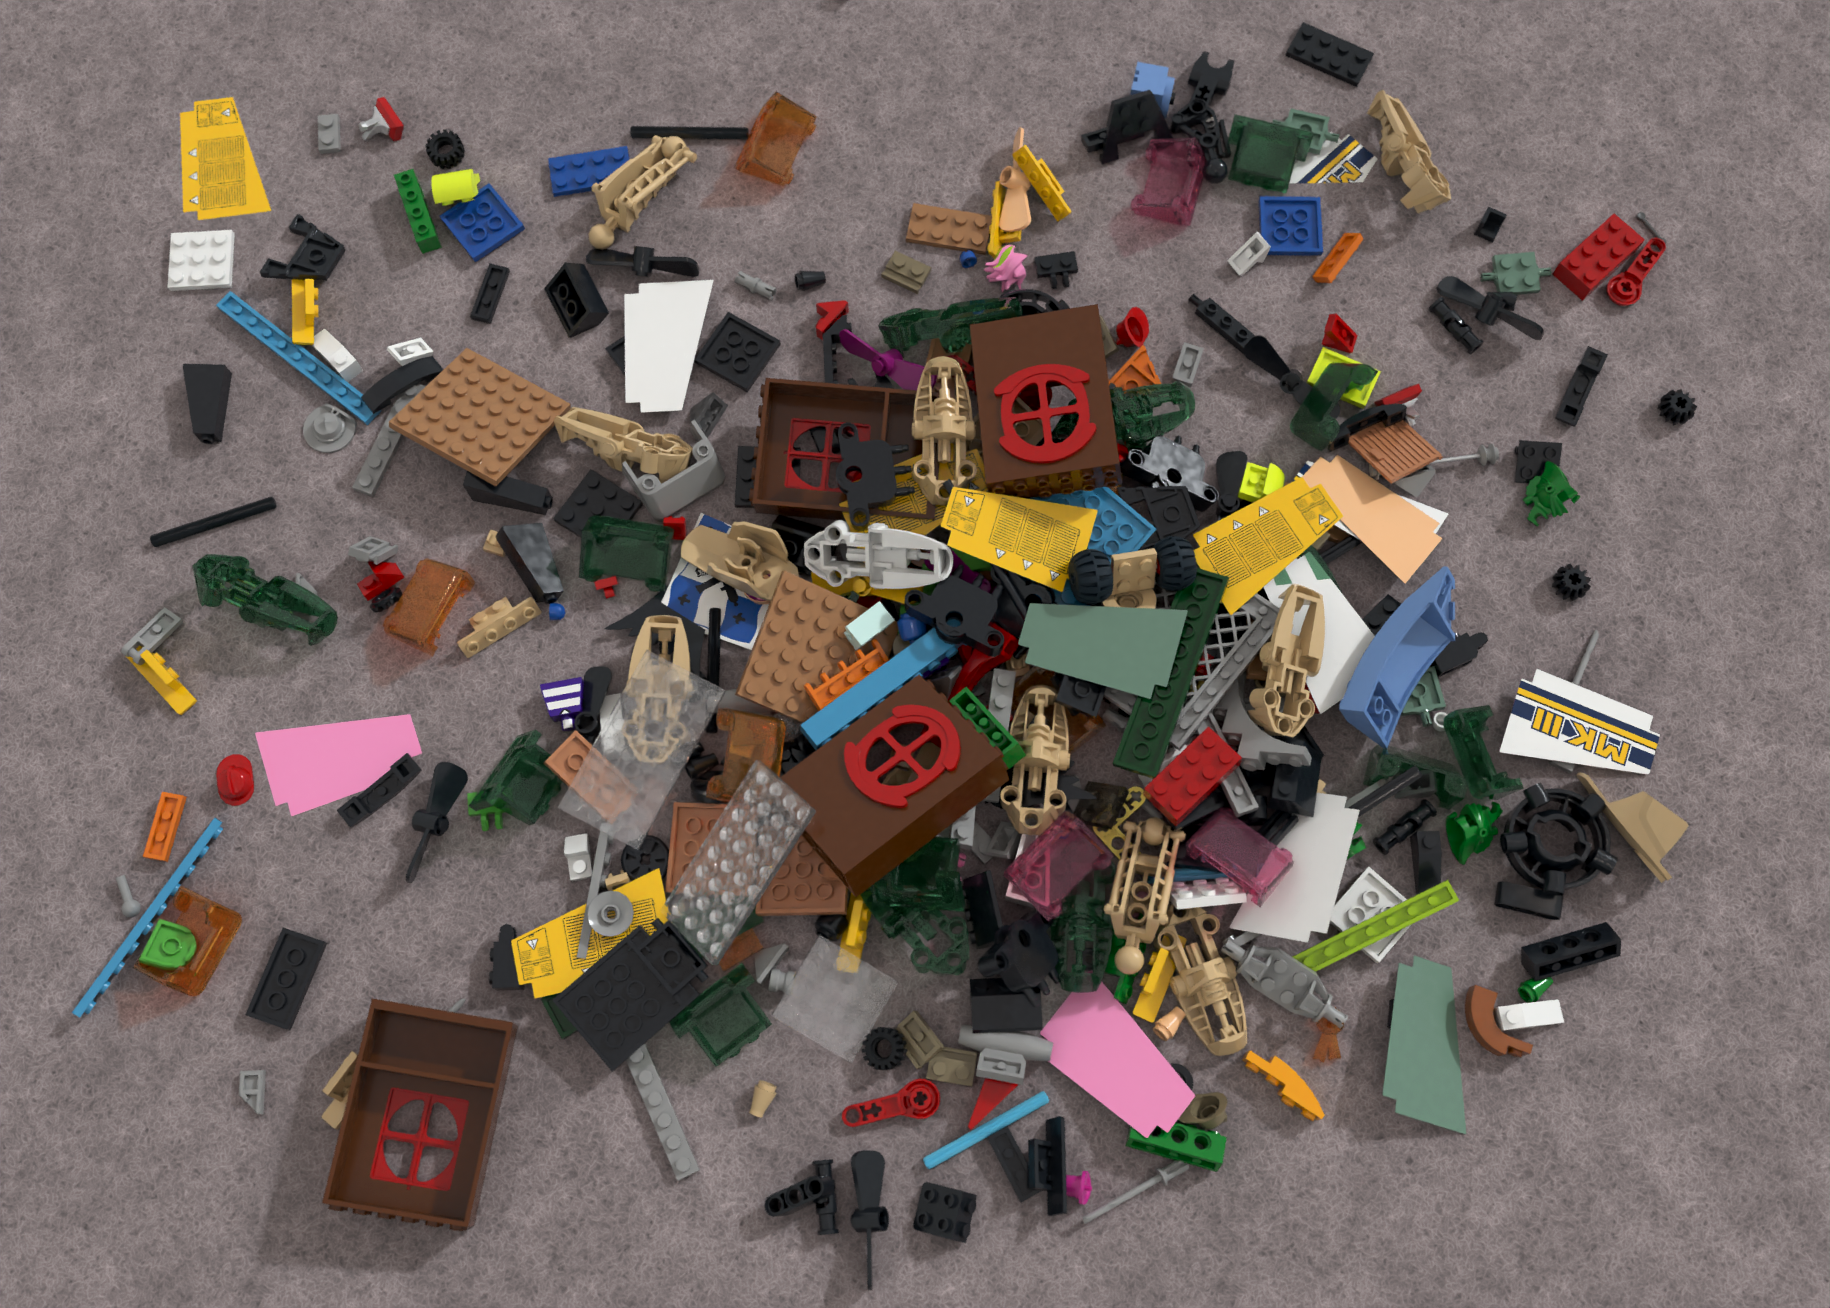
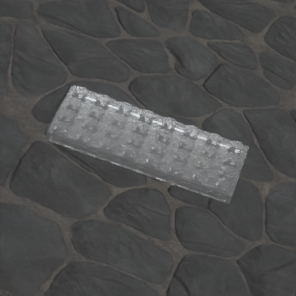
M646 650L558 808L639 850L726 691Z
M758 760L750 768L660 910L712 965L719 964L816 813V810L763 762Z

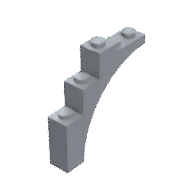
M1244 671L1212 710L1216 720L1224 721L1221 732L1226 741L1231 745L1239 746L1237 753L1242 757L1240 763L1242 768L1248 771L1264 770L1266 762L1272 765L1281 763L1290 764L1295 767H1300L1301 765L1310 766L1312 757L1305 746L1288 744L1275 739L1262 731L1249 718L1245 705L1244 688L1246 673Z

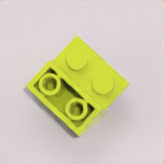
M473 169L433 175L431 186L435 204L442 203L445 206L453 204L454 200L461 199L462 202L474 200L473 197L479 193L477 184L480 182L479 173L474 174Z
M1247 462L1238 498L1255 502L1282 488L1285 482L1283 471L1272 463L1269 464L1268 468Z

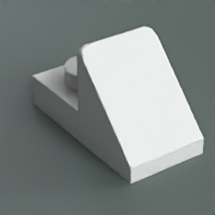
M1256 232L1227 261L1239 276H1243L1254 264L1264 262L1271 246L1259 232Z
M422 338L387 347V351L401 366L421 358L431 357L433 354V350Z
M588 833L565 837L564 855L568 860L570 880L577 881L591 878L593 866Z

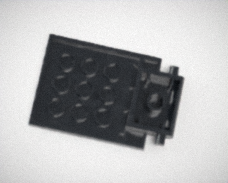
M659 918L655 919L651 923L656 929L652 935H649L643 926L639 925L552 1000L612 1072L701 995L690 983L697 977L703 983L709 978L704 972L708 964L670 920L663 924Z

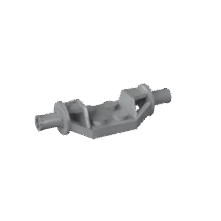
M1229 939L1222 946L1220 951L1238 962L1235 971L1241 973L1251 987L1290 1012L1312 1018V1021L1315 1023L1324 1017L1339 1028L1343 1026L1342 1022H1346L1348 1015L1331 1006L1333 996L1327 992L1318 974L1279 948L1256 947L1252 944L1248 949L1244 950ZM1252 955L1260 956L1266 959L1264 962H1262L1260 960L1253 958ZM1313 990H1315L1320 995L1322 1001L1319 1000L1314 994H1312Z

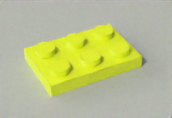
M1323 347L1307 383L1319 391L1364 409L1381 371Z

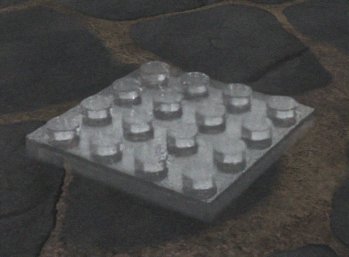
M818 935L771 1016L852 1064L863 1041L866 1039L865 1036L871 1031L898 981Z

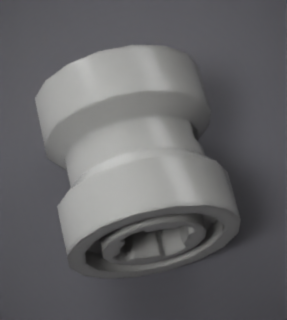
M773 968L770 976L769 991L777 992L779 990L783 991L784 994L792 995L796 972L788 971L784 973L780 969Z

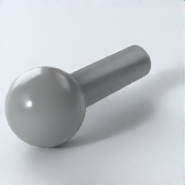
M1131 792L1132 798L1129 801L1131 803L1135 800L1140 802L1141 793ZM1145 800L1141 807L1151 817L1162 819L1164 816Z
M125 875L115 878L124 901L121 907L122 913L130 918L137 916L141 906L138 901L133 899Z

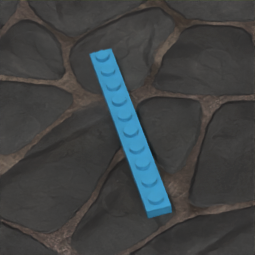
M229 291L216 304L219 310L367 426L382 411L380 410L373 414L361 399L363 395L361 392L302 346L293 344L292 338L233 292Z
M217 818L212 820L72 1012L73 1014L81 1017L83 1013H90L97 1003L93 1001L98 992L103 995L111 982L107 981L111 974L117 975L125 965L122 959L127 953L132 955L140 944L136 942L141 933L146 936L154 925L150 922L155 914L160 916L168 906V904L164 903L169 895L173 897L182 886L179 884V881L183 876L188 878L196 866L192 863L197 857L203 858L210 848L206 844L211 837L216 840L222 832L223 828L220 827L222 821Z

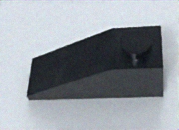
M1416 831L1410 836L1416 895L1441 883L1442 851L1439 831Z

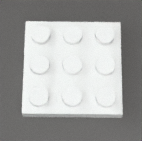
M232 230L171 233L168 289L170 291L232 288L234 232Z
M1368 866L1334 905L1330 923L1342 932L1407 899ZM1411 925L1361 950L1378 964Z
M1219 877L1213 882L1199 879L1194 880L1193 884L1173 882L1169 898L1176 909L1247 902L1246 893L1232 880H1229L1228 877Z

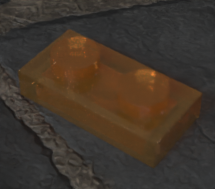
M751 928L712 952L725 972L764 948Z

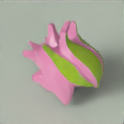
M1014 245L1003 246L998 250L993 262L985 264L988 267L984 271L991 273L986 278L989 279V282L1001 281L1002 292L1005 289L1008 290L1010 285L1015 283L1021 289V284L1026 277L1022 261L1027 255L1014 253Z

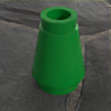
M1551 977L1539 981H1534L1532 978L1520 983L1518 994L1527 1003L1537 1002L1550 985L1553 984V980Z

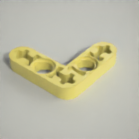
M1137 786L1128 789L1093 822L1094 833L1119 860H1121L1119 854L1122 853L1123 848L1116 850L1112 847L1111 842L1115 837H1120L1125 842L1126 836L1118 827L1137 811L1146 800V797L1143 795L1144 790ZM1131 792H1140L1141 801L1135 800L1131 803L1130 806L1133 809L1130 811L1127 804L1122 802V800L1125 798L1128 802L1132 798ZM1116 806H1122L1125 808L1126 814L1122 818H1116L1113 815V809ZM1109 813L1111 819L1117 822V824L1113 825L1110 822L1107 825V832L1103 830L1099 832L1097 830L1099 828L1097 823H1105L1108 820L1105 815Z

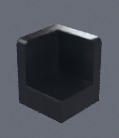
M1488 206L1474 235L1493 243L1507 215Z

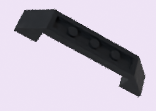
M842 315L823 334L825 383L838 384V380H834L833 374L837 373V361H833L832 355H836V343H841L840 331L847 329L852 332L851 323H847V315ZM847 431L844 433L848 437H853V435Z

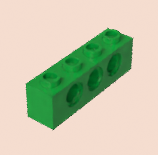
M410 169L395 174L394 178L415 240L422 254L442 248L420 182L414 170Z
M967 687L949 700L952 706L955 705L961 711L962 717L965 720L970 719L973 722L978 733L983 732L989 739L990 744L993 747L997 746L1004 755L1002 759L1008 769L1026 756L1014 737Z
M1175 1123L1168 1133L1159 1126H1156L1154 1131L1157 1132L1158 1136L1150 1134L1148 1138H1145L1129 1125L1125 1145L1127 1147L1182 1161L1218 1172L1223 1164L1227 1137L1221 1136L1216 1131H1203L1191 1124L1182 1125ZM1171 1136L1178 1137L1181 1143L1175 1142ZM1195 1143L1202 1144L1204 1149L1197 1148Z

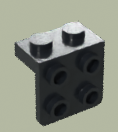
M925 1182L922 1186L913 1228L917 1231L966 1243L971 1231L970 1224L976 1209L977 1195Z

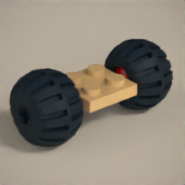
M1169 536L1159 540L1152 549L1114 554L1111 556V564L1106 554L1095 549L1080 551L1070 559L1068 566L1069 582L1076 600L1084 604H1098L1105 601L1111 594L1154 588L1155 581L1159 587L1168 591L1185 589L1195 581L1197 563L1195 553L1189 541L1181 537Z

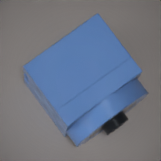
M1137 62L1130 95L1150 90L1164 118H1166L1169 104H1174L1176 93L1172 92L1175 78L1167 76L1168 67Z

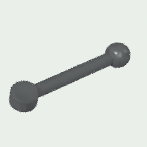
M1639 212L1636 216L1637 220L1642 221L1655 238L1662 239L1666 244V239L1661 238L1645 219V214Z

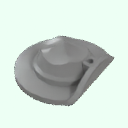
M325 403L308 415L303 426V434L306 442L314 450L323 453H333L345 448L352 441L357 423L347 413Z

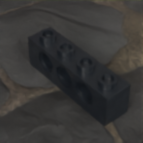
M1607 922L1521 947V964L1534 981L1621 956V938Z

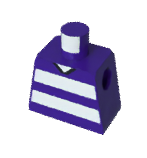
M582 677L540 684L550 718L553 722L561 721L562 731L575 730L574 719L583 712L584 680Z

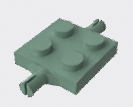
M1290 109L1289 116L1285 122L1273 119L1271 128L1282 130L1283 138L1280 146L1320 155L1325 140L1337 143L1340 135L1328 132L1327 125L1330 117L1296 109Z
M1535 252L1501 254L1492 257L1493 271L1481 273L1480 278L1481 282L1493 281L1497 292H1513L1512 294L1517 295L1539 293L1541 290L1539 277L1551 276L1552 271H1550L1551 267L1538 268Z
M1434 666L1429 667L1423 674L1401 713V716L1420 715L1423 727L1432 725L1430 712L1444 710L1446 707Z

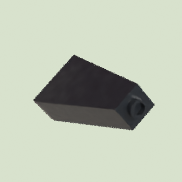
M183 364L193 434L205 444L222 442L232 373L225 365Z
M467 471L463 486L472 501L542 515H546L547 510L551 509L553 504V497L548 488L507 476L497 486H494Z
M543 523L502 526L496 535V540L537 603L545 602L546 604L556 602L564 590Z

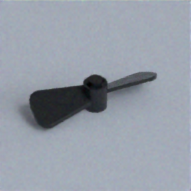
M634 246L633 254L595 248L586 255V262L591 265L632 266V271H636V276L648 277V273H652L653 269L690 277H697L699 275V266L695 260L689 257L654 256L655 248Z
M1454 276L1445 277L1436 287L1439 294L1478 309L1475 318L1483 323L1493 326L1497 318H1500L1532 339L1541 340L1544 335L1543 328L1536 322L1504 309L1506 304L1503 301L1504 297L1495 292L1492 295L1487 294L1485 297Z
M1256 335L1244 346L1243 352L1245 357L1279 379L1281 389L1285 393L1293 394L1317 428H1327L1336 420L1340 414L1339 403L1303 381L1302 374L1298 370L1289 369L1266 337Z
M1242 451L1223 453L1216 461L1220 494L1216 508L1218 521L1239 509L1240 500L1237 495L1247 463V455Z
M591 667L586 671L583 685V712L576 716L574 722L578 733L594 748L595 738L601 732V725L597 718L612 680V672L607 667Z
M440 762L436 765L426 810H417L413 816V829L424 834L406 874L407 883L411 884L417 875L431 834L441 836L448 830L449 821L446 815L468 781L466 771L453 763Z
M863 1150L855 1152L851 1157V1168L858 1208L855 1209L851 1216V1225L858 1233L867 1232L868 1291H872L871 1232L886 1231L889 1226V1214L886 1207H879L885 1167L884 1157L877 1151Z

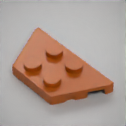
M1144 345L1109 380V385L1110 383L1116 385L1111 397L1116 406L1123 408L1131 404L1135 398L1141 400L1135 415L1162 385L1154 371L1155 368L1147 355Z

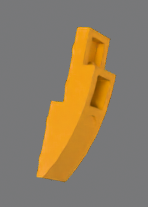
M1251 1050L1245 1053L1242 1061L1246 1063V1068L1256 1074L1258 1071L1266 1076L1265 1080L1276 1087L1281 1085L1277 1094L1282 1097L1281 1101L1291 1108L1295 1105L1302 1110L1301 1114L1311 1121L1323 1119L1324 1113L1315 1095L1305 1081L1290 1066L1277 1056H1272L1267 1062Z

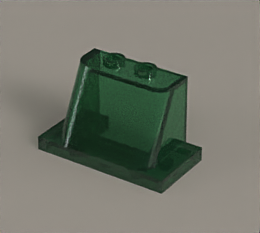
M1235 114L1228 140L1229 144L1237 147L1228 180L1240 182L1248 186L1261 187L1265 190L1287 193L1295 161L1305 162L1314 132Z
M534 729L515 738L469 804V807L478 811L495 806L527 825L535 824L539 816L548 810L550 806L548 804L549 801L560 792L562 788L560 785L563 782L544 764L551 755L536 744L542 735Z
M934 837L870 886L874 905L964 912V894L960 872L957 871L960 852L959 838Z
M743 963L702 992L698 998L669 1022L679 1039L690 1032L715 1067L728 1057L736 1056L747 1043L757 1040L760 1033L772 1025V1023L747 990V987L753 984L755 980Z

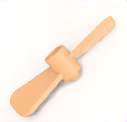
M1022 127L1018 128L1015 135L1013 153L1023 146L1024 129ZM1013 158V167H1005L999 179L1000 184L1007 187L999 221V227L1006 232L1023 230L1031 223L1026 193L1030 189L1031 183L1026 175L1021 172L1020 166Z

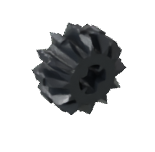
M1672 389L1660 399L1658 409L1661 412L1659 416H1665V422L1672 420L1673 426L1678 423L1681 425L1685 424L1695 414L1694 411L1697 408L1693 404L1695 398H1689V392L1683 394L1682 389L1676 392Z
M1571 563L1567 564L1565 568L1560 567L1552 577L1555 581L1552 587L1558 588L1556 595L1562 593L1563 600L1570 598L1571 601H1575L1578 597H1584L1591 587L1588 584L1591 578L1585 576L1587 570L1580 571V565H1576L1573 568Z

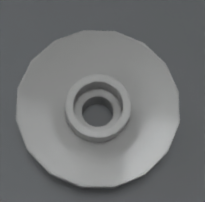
M606 891L600 893L592 900L587 916L589 924L595 932L602 936L613 937L622 934L629 928L633 921L634 911L632 903L627 896L617 891ZM609 911H615L616 915L613 919L607 917Z

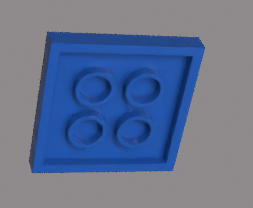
M490 183L478 190L479 193L473 197L474 200L469 202L461 201L439 216L474 262H477L525 230L524 225Z
M1259 197L1260 235L1271 246L1267 255L1322 256L1323 238L1320 197Z

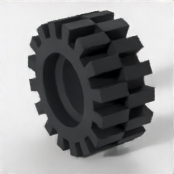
M443 129V133L440 130L436 131V136L432 133V139L428 138V144L425 145L431 162L436 167L440 166L441 169H444L445 166L447 169H451L450 165L453 164L456 167V162L461 163V158L465 156V149L459 136L451 130L448 133L447 129ZM444 145H451L453 147L448 153H438V150Z
M879 1027L871 1030V1034L865 1036L867 1041L862 1043V1045H865L862 1053H866V1056L863 1058L865 1061H869L868 1065L870 1067L874 1066L876 1070H892L896 1066L901 1065L900 1061L905 1060L906 1057L903 1054L907 1053V1049H904V1045H907L906 1040H902L904 1036L898 1033V1030L889 1027ZM884 1039L888 1040L892 1046V1052L886 1058L881 1057L877 1051L879 1042Z

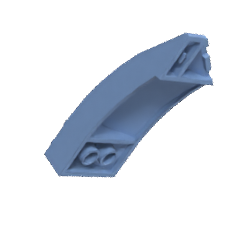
M1442 567L1411 594L1389 617L1364 652L1351 680L1347 684L1346 693L1340 701L1339 710L1346 721L1382 748H1388L1400 715L1423 674L1451 641H1455V632L1451 629V620H1455V602H1451V589H1455V579L1448 567Z

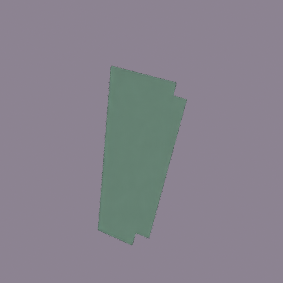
M1030 603L1018 645L1029 648L1025 661L1027 664L1151 699L1155 684L1167 687L1188 610Z
M1414 956L1412 967L1402 963L1398 965L1382 1095L1396 1100L1395 1113L1466 1134L1452 968Z

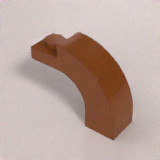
M1477 985L1469 987L1465 1001V1016L1468 1027L1478 1043L1497 1056L1505 1055L1507 1050L1509 1055L1522 1058V1055L1531 1054L1532 1044L1506 1035L1496 1025L1493 1009L1498 993Z

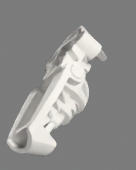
M836 520L827 526L825 530L818 532L804 543L805 566L834 587L840 586L849 578L855 576H869L870 587L875 589L920 587L948 578L953 566V554L945 543L921 534L890 529L884 523L871 524L868 526V533L850 532L849 525L845 521ZM836 529L839 530L840 536L836 535ZM840 543H846V546L865 547H848L846 553L848 561H864L865 563L837 561V556H831V545L837 546ZM814 548L819 550L820 556L814 552ZM918 549L930 550V553H923ZM929 559L930 563L934 565V572L907 568L911 560ZM835 570L840 572L841 578L836 576Z

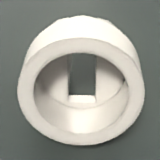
M1444 712L1435 714L1432 719L1433 728L1439 732L1447 730L1452 722L1451 717Z

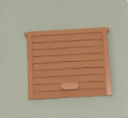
M1404 420L1385 427L1381 421L1349 437V445L1391 484L1443 458L1442 454Z

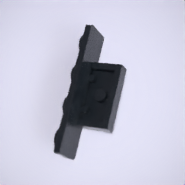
M1059 1116L1046 1120V1141L1039 1139L1028 1140L1029 1189L1047 1192L1048 1216L1067 1213L1065 1118Z

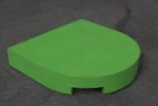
M159 919L139 958V962L164 970L180 969L194 958L197 950L196 939L185 926Z

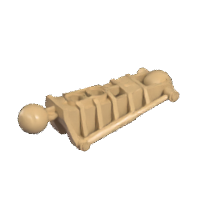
M655 135L652 138V144L633 159H629L599 184L594 183L592 191L595 192L601 216L606 223L597 224L591 228L589 232L590 244L596 249L604 250L612 245L614 241L613 231L616 228L628 233L634 220L639 218L638 214L643 208L646 209L649 200L657 196V192L667 185V182L676 175L677 170L686 162L694 163L697 159V154L690 151L680 137L670 136L668 138H661Z
M1152 817L1145 821L1140 820L1139 825L1136 822L1130 821L1124 823L1123 829L1127 834L1121 860L1118 861L1109 904L1104 906L1105 914L1111 915L1116 937L1126 940L1125 946L1120 948L1115 955L1116 967L1126 975L1135 974L1143 967L1144 956L1139 950L1140 942L1151 944L1159 924H1168L1169 917H1167L1166 913L1175 874L1174 866L1179 842H1183L1186 836L1184 831H1172L1171 826L1157 817ZM1137 832L1135 844L1130 845L1132 833ZM1170 838L1174 841L1172 852L1167 851ZM1142 839L1151 846L1163 843L1160 857L1139 853ZM1129 852L1131 854V858L1127 859V855ZM1135 873L1144 875L1143 881L1134 883ZM1149 876L1155 877L1153 886L1147 883ZM1140 891H1144L1148 894V896H1146L1145 898H1139L1136 896V894ZM1141 913L1144 917L1136 920L1132 918V915Z

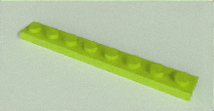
M1445 880L1292 957L1316 972L1458 902L1459 899L1450 882Z

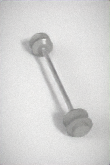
M1492 443L1489 444L1488 448L1480 445L1477 454L1438 459L1430 464L1477 458L1482 466H1485L1487 461L1493 465L1499 459V451ZM1369 464L1370 476L1378 480L1381 474Z

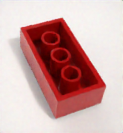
M1614 213L1565 257L1552 275L1583 301L1638 250L1645 239Z
M1208 726L1144 788L1143 795L1168 820L1177 826L1240 766L1242 757Z

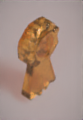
M1324 1017L1316 1022V1027L1322 1033L1313 1055L1314 1060L1319 1059L1321 1062H1324L1327 1048L1329 1060L1341 1058L1336 1034L1344 1028L1343 1022L1341 1028Z

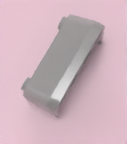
M695 419L691 421L690 432L697 441L692 450L693 457L697 463L661 484L659 479L653 474H645L637 479L627 462L622 463V473L655 520L663 521L664 517L676 514L715 490L724 482L725 474L714 448Z

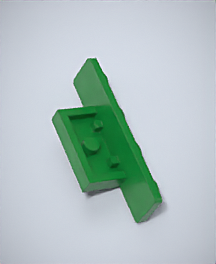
M1140 913L1138 920L1142 919L1144 915ZM1113 928L1100 971L1120 977L1114 999L1122 1004H1127L1133 992L1132 985L1139 971L1135 974L1126 975L1116 967L1115 955L1120 948L1125 946L1126 940L1117 938ZM1140 942L1139 950L1142 954L1145 953L1146 943Z

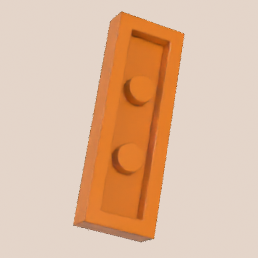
M1344 233L1312 276L1316 283H1332L1363 241L1362 235L1360 233Z
M167 792L161 793L144 850V858L168 862L186 802V796Z

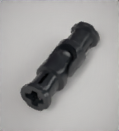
M1440 297L1428 310L1440 319L1442 326L1449 333L1453 334L1457 342L1460 341L1468 349V354H1472L1482 346L1484 341L1482 339L1479 340L1472 332V328L1465 324V321L1455 310H1451L1443 297Z
M1423 799L1420 805L1413 811L1409 810L1394 825L1392 824L1387 827V831L1379 838L1375 837L1373 844L1382 854L1387 855L1389 849L1397 843L1401 844L1407 836L1423 826V822L1428 818L1435 817L1437 815L1435 807L1428 800Z
M833 1159L812 1161L815 1166L816 1176L825 1175L832 1179L831 1164H833ZM833 1180V1193L829 1197L816 1202V1214L819 1215L820 1225L818 1235L839 1233V1229L836 1228L835 1213H837L835 1180ZM818 1182L817 1189L819 1192L821 1191L820 1182Z

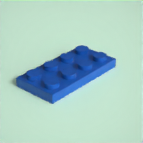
M627 146L548 158L554 197L592 191L594 183L599 184L629 160Z

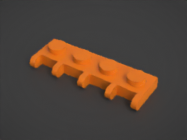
M875 638L870 641L874 648L865 655L860 649L856 650L855 654L858 660L849 666H846L841 660L837 663L841 671L831 678L825 672L820 674L823 683L813 689L809 683L804 685V689L818 711L889 661Z

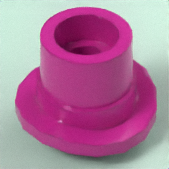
M1083 1171L1082 1175L1078 1176L1066 1175L1067 1196L1079 1199V1204L1085 1205L1092 1191L1088 1171Z

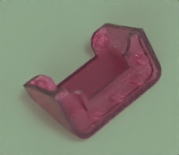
M1196 138L1151 139L1145 153L1146 159L1149 160L1151 165L1143 195L1138 194L1132 199L1131 208L1139 216L1179 226H1189L1192 222L1204 178L1202 171L1206 163L1204 153Z
M1219 808L1192 835L1186 844V854L1194 860L1201 856L1202 862H1209L1242 886V890L1245 893L1248 891L1253 896L1251 901L1259 907L1264 904L1294 864L1293 855L1287 849H1280L1239 820L1229 808Z
M1066 811L1006 868L1003 876L1049 921L1051 918L1054 919L1062 912L1061 900L1092 869L1104 870L1107 868L1114 855L1077 816Z

